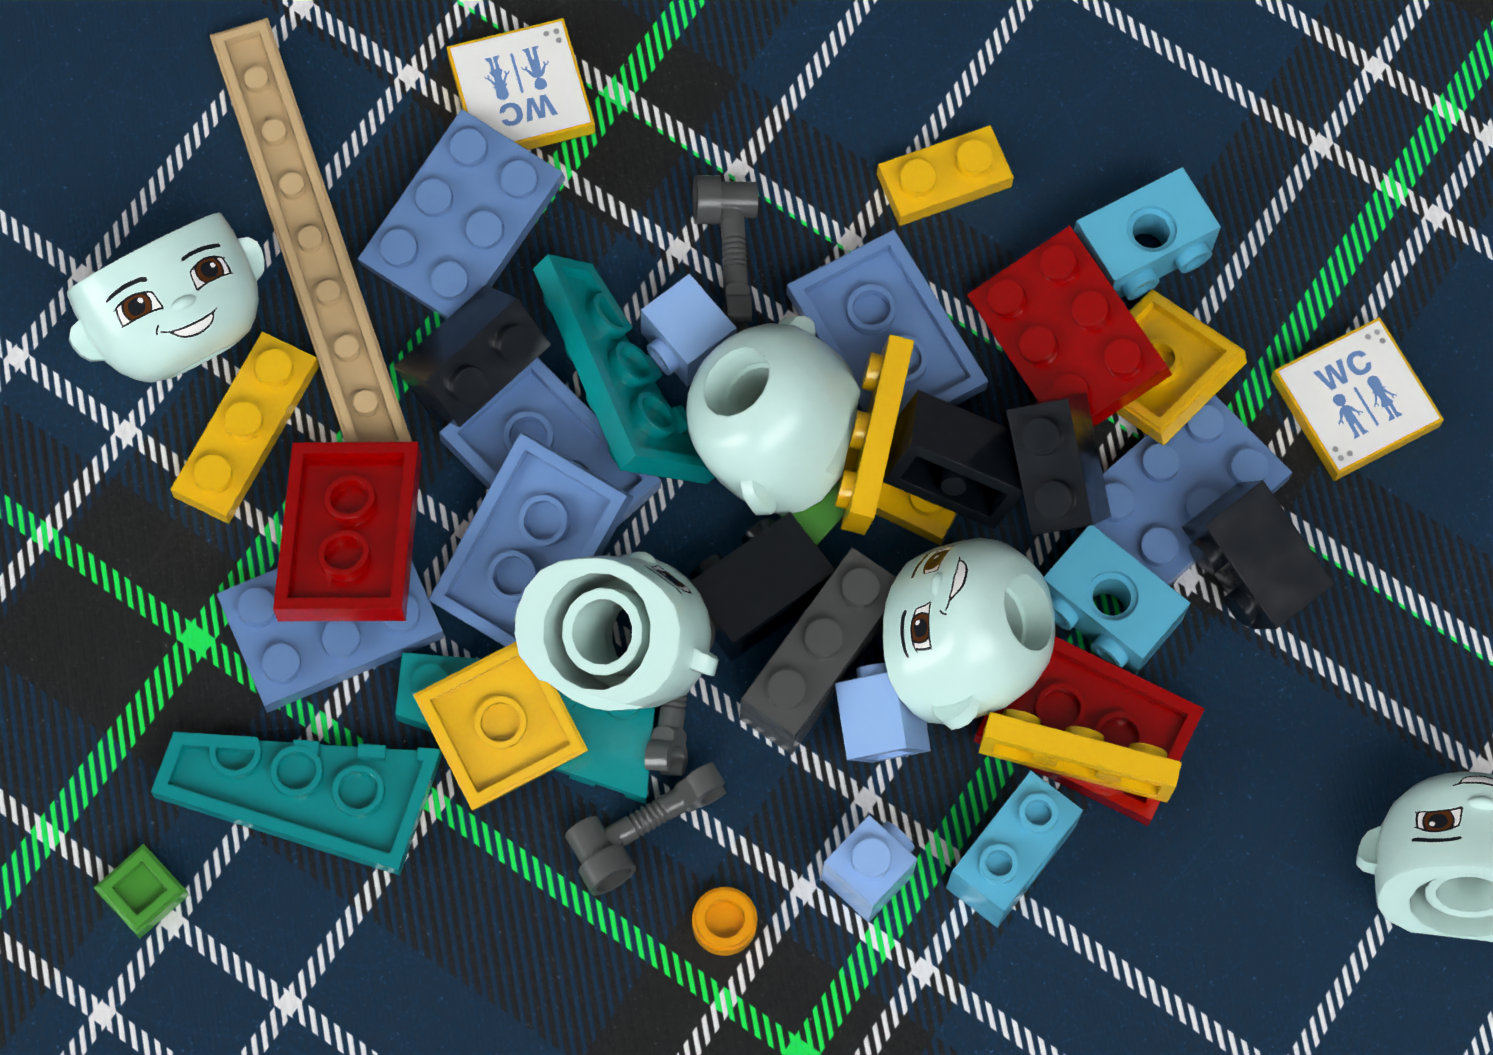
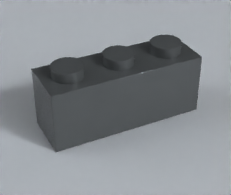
M851 548L741 698L740 720L793 755L837 694L835 683L847 680L883 630L885 604L896 576L854 548Z

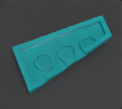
M547 254L533 268V271L544 294V303L552 313L564 340L566 354L577 370L586 391L587 402L596 414L608 442L609 453L617 463L619 470L708 484L715 476L709 471L698 455L688 435L686 410L682 405L670 407L655 383L663 374L651 356L646 355L640 348L630 343L625 336L632 329V326L593 264Z
M402 652L395 711L397 721L432 732L413 694L481 659ZM558 690L589 751L554 769V771L569 775V779L593 787L599 785L623 793L626 798L647 804L650 770H646L644 759L646 747L651 740L654 729L655 707L623 711L595 709L573 701Z
M173 732L151 793L156 799L400 876L438 770L442 751L441 749L418 747V751L387 749L386 745L358 744V747L320 744V741L293 739V743L261 741L258 737Z

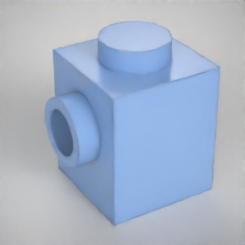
M690 274L641 309V334L650 343L647 345L649 355L662 372L668 376L675 372L687 387L692 384L693 378L702 362L714 348L728 337L737 333L736 326Z
M885 663L859 667L856 669L857 679L835 683L847 760L874 763L931 751L926 721L914 715L899 699L888 678Z
M868 815L824 861L821 879L869 923L912 878L918 860L911 854L915 847L911 840L897 826L888 821L881 826Z

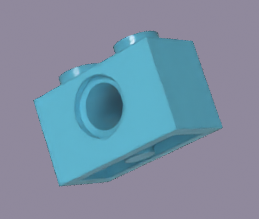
M1181 167L1077 220L1074 232L1119 297L1126 296L1128 300H1134L1154 289L1158 285L1160 277L1176 269H1179L1181 273H1187L1204 264L1212 256V249L1221 226L1184 168ZM1150 234L1156 237L1162 246L1157 248L1144 247L1135 240L1134 236Z
M1089 525L1043 577L1050 589L1055 624L1065 630H1071L1074 627L1092 642L1091 649L1097 657L1120 668L1123 667L1134 675H1137L1182 622L1190 605L1187 599L1094 525ZM1101 594L1113 595L1121 601L1125 611L1119 615H1106L1096 608L1093 598Z
M1030 771L952 870L946 889L998 928L1073 832L1083 809L1034 772Z

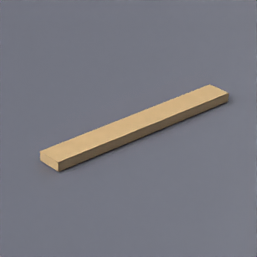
M265 18L210 35L212 46L344 441L412 442L269 20Z

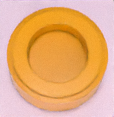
M732 887L714 888L703 894L693 909L692 930L697 942L710 953L721 956L739 953L751 943L755 936L758 921L757 911L752 900L742 891Z

